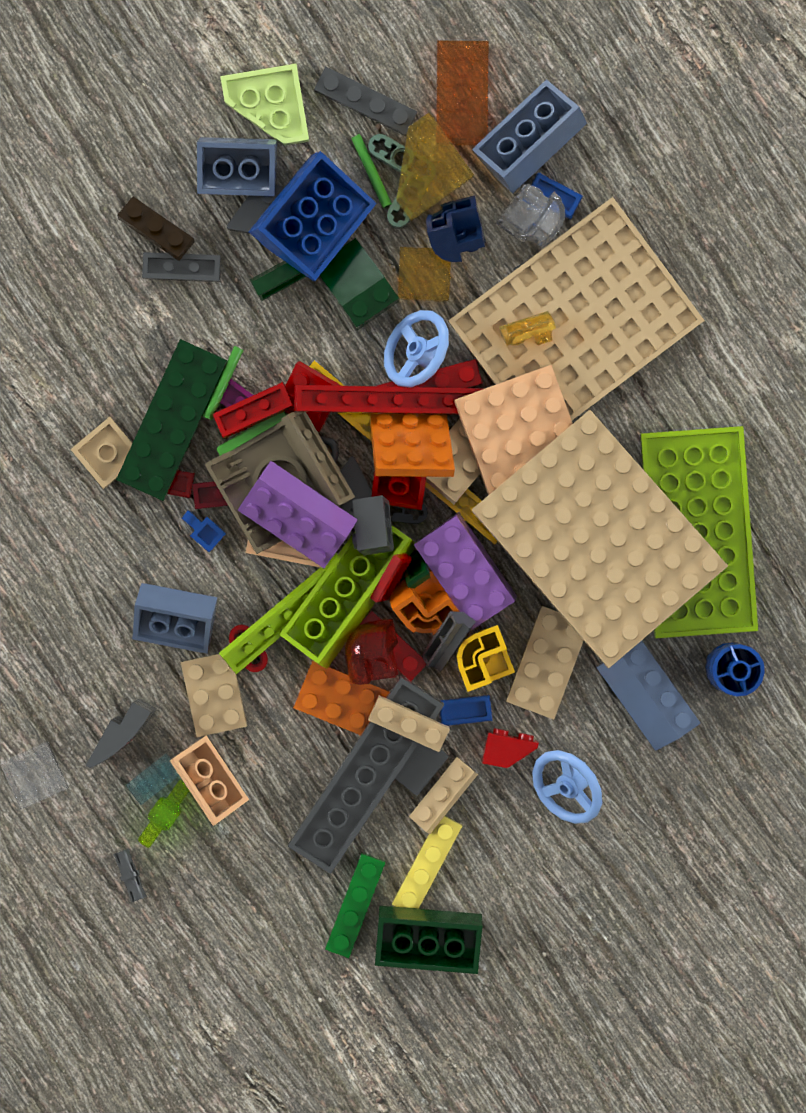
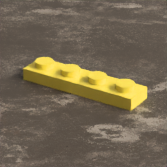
M444 816L431 834H428L392 905L395 907L419 909L458 836L462 824Z

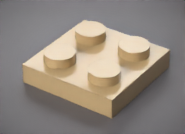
M108 417L70 450L100 486L105 489L116 480L132 442L111 417Z

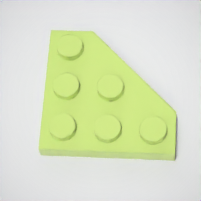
M297 64L220 76L226 105L284 146L309 142Z

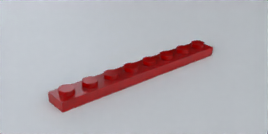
M295 385L294 412L459 415L454 400L485 388Z

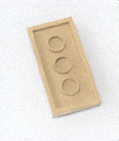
M544 606L540 607L506 699L508 703L551 719H555L584 641L559 612Z

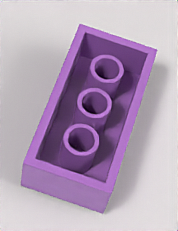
M272 461L269 462L238 508L239 512L322 568H325L358 520Z
M460 512L415 542L414 546L458 610L476 621L472 630L515 602L517 595Z

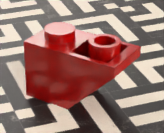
M494 728L493 732L487 731L481 761L483 764L509 768L536 750L539 742L533 740L534 736L530 734L519 733L518 737L508 735V730Z

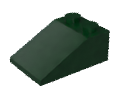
M356 238L343 246L320 274L321 279L357 331L399 302L398 295Z

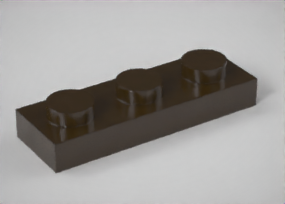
M132 197L117 215L118 220L178 261L195 243L192 236L135 197Z

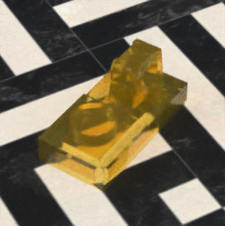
M546 311L500 326L499 329L507 346L519 345L532 336L537 345L552 341V330L556 329L551 315Z

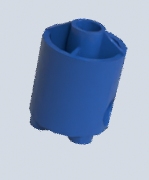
M734 642L723 643L715 647L706 658V676L711 685L721 692L733 696H745L754 692L763 681L765 674L764 662L759 653L751 647ZM741 665V667L733 669L734 666Z

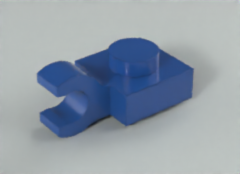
M188 510L182 517L194 529L190 536L208 552L226 534L208 516L203 521H200Z

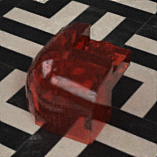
M393 619L367 622L359 625L348 637L345 645V661L350 682L353 684L364 685L369 684L373 680L397 677L398 670L393 649L398 644Z

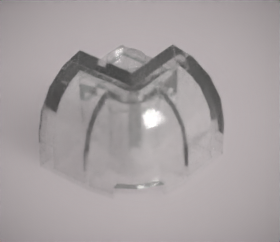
M528 183L527 185L524 184L515 194L496 221V224L522 243L528 240L537 243L541 248L554 239L565 220V207L555 191L546 197L539 188Z

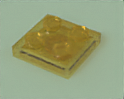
M400 247L399 299L449 302L451 262L441 259L432 248Z

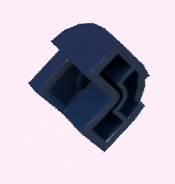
M475 195L441 204L440 211L433 215H427L426 225L429 241L433 251L441 259L449 262H462V252H474L479 248L485 247V235Z

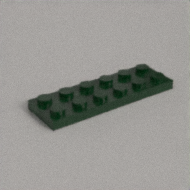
M182 339L179 340L116 480L159 500H165L227 363L226 359Z

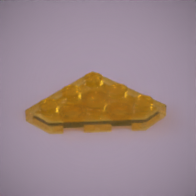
M430 112L408 127L396 197L397 203L412 222L474 177L470 168Z

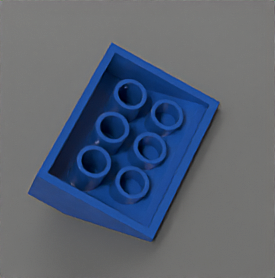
M319 151L310 155L250 229L249 233L269 251L312 281H316L377 203L325 154Z

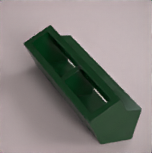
M282 261L250 279V282L260 300L263 301L306 276L285 261Z

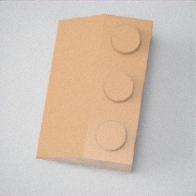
M207 735L170 760L213 826L249 800Z

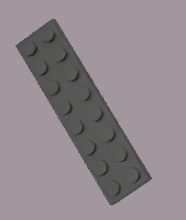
M403 676L399 677L386 697L435 720L444 706L443 702ZM370 721L288 843V847L331 874L419 743Z

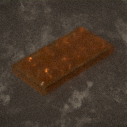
M437 40L436 145H477L488 135L489 41Z

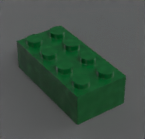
M380 906L375 966L478 974L483 927L482 914Z

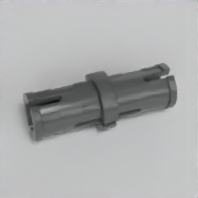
M129 848L113 854L121 873L120 880L121 882L124 881L131 903L147 897L139 878L140 871L139 869L136 870Z

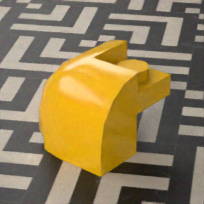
M498 625L473 633L465 638L458 648L457 664L467 692L515 673Z

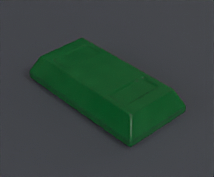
M418 550L410 555L412 560L404 572L407 586L413 589L430 578L428 565Z

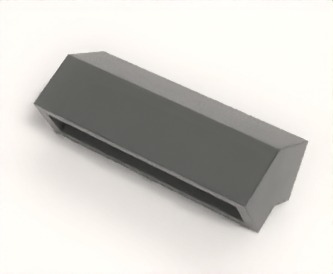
M450 611L422 654L427 667H434L441 672L450 662L476 621L464 612Z

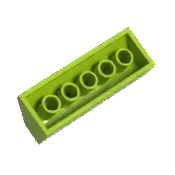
M392 525L394 551L364 556L354 548L351 536L282 630L280 636L317 664L327 669L376 603L370 599V596L395 554L403 553L410 556L416 548L414 546L415 542Z

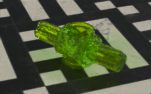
M178 780L167 798L164 796L160 797L149 812L148 819L150 822L138 838V841L143 846L150 848L162 830H169L181 814L182 809L179 806L190 792L183 780Z

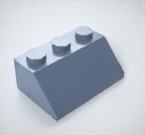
M199 138L197 141V194L275 196L277 171L276 139Z
M141 583L134 607L132 639L208 654L216 614L217 597Z

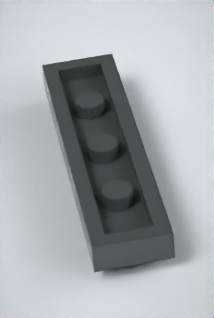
M326 66L314 88L315 92L404 136H407L417 115V111Z

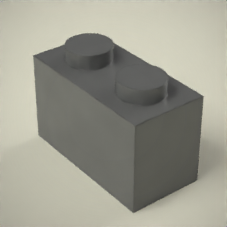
M383 495L352 500L353 508L350 509V515L358 519L355 523L356 533L352 535L354 548L364 556L394 551L389 500Z

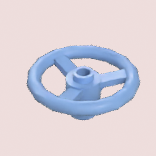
M419 310L407 315L392 331L384 350V368L388 378L396 385L414 387L422 384L436 373L444 361L449 346V330L440 315L434 311ZM421 320L431 321L438 330V336L430 340L418 337L411 325ZM403 335L408 342L406 349L408 360L400 372L397 373L394 366V352L399 339ZM417 365L425 368L419 374L409 377Z
M560 750L545 752L536 759L532 770L533 786L539 799L550 812L561 820L574 824L588 823L599 814L602 806L601 787L595 774L585 762L571 753ZM550 761H561L563 774L557 778L556 783L545 786L542 775L545 765ZM587 786L591 790L592 802L583 791ZM561 793L567 798H575L586 812L573 813L566 811L556 804L551 796Z

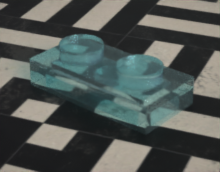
M167 753L125 785L140 805L144 804L179 776L170 762L171 757Z

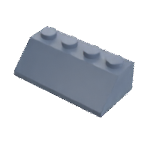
M546 79L483 138L472 151L491 174L513 194L576 135L587 122L580 107Z
M643 641L639 642L609 669L604 663L596 667L655 751L681 738L701 724Z

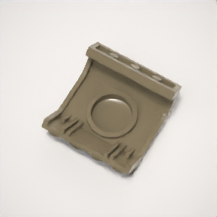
M292 412L286 415L272 428L205 464L256 554L269 549L282 540L239 512L238 508L270 461L338 507L355 498L306 412Z

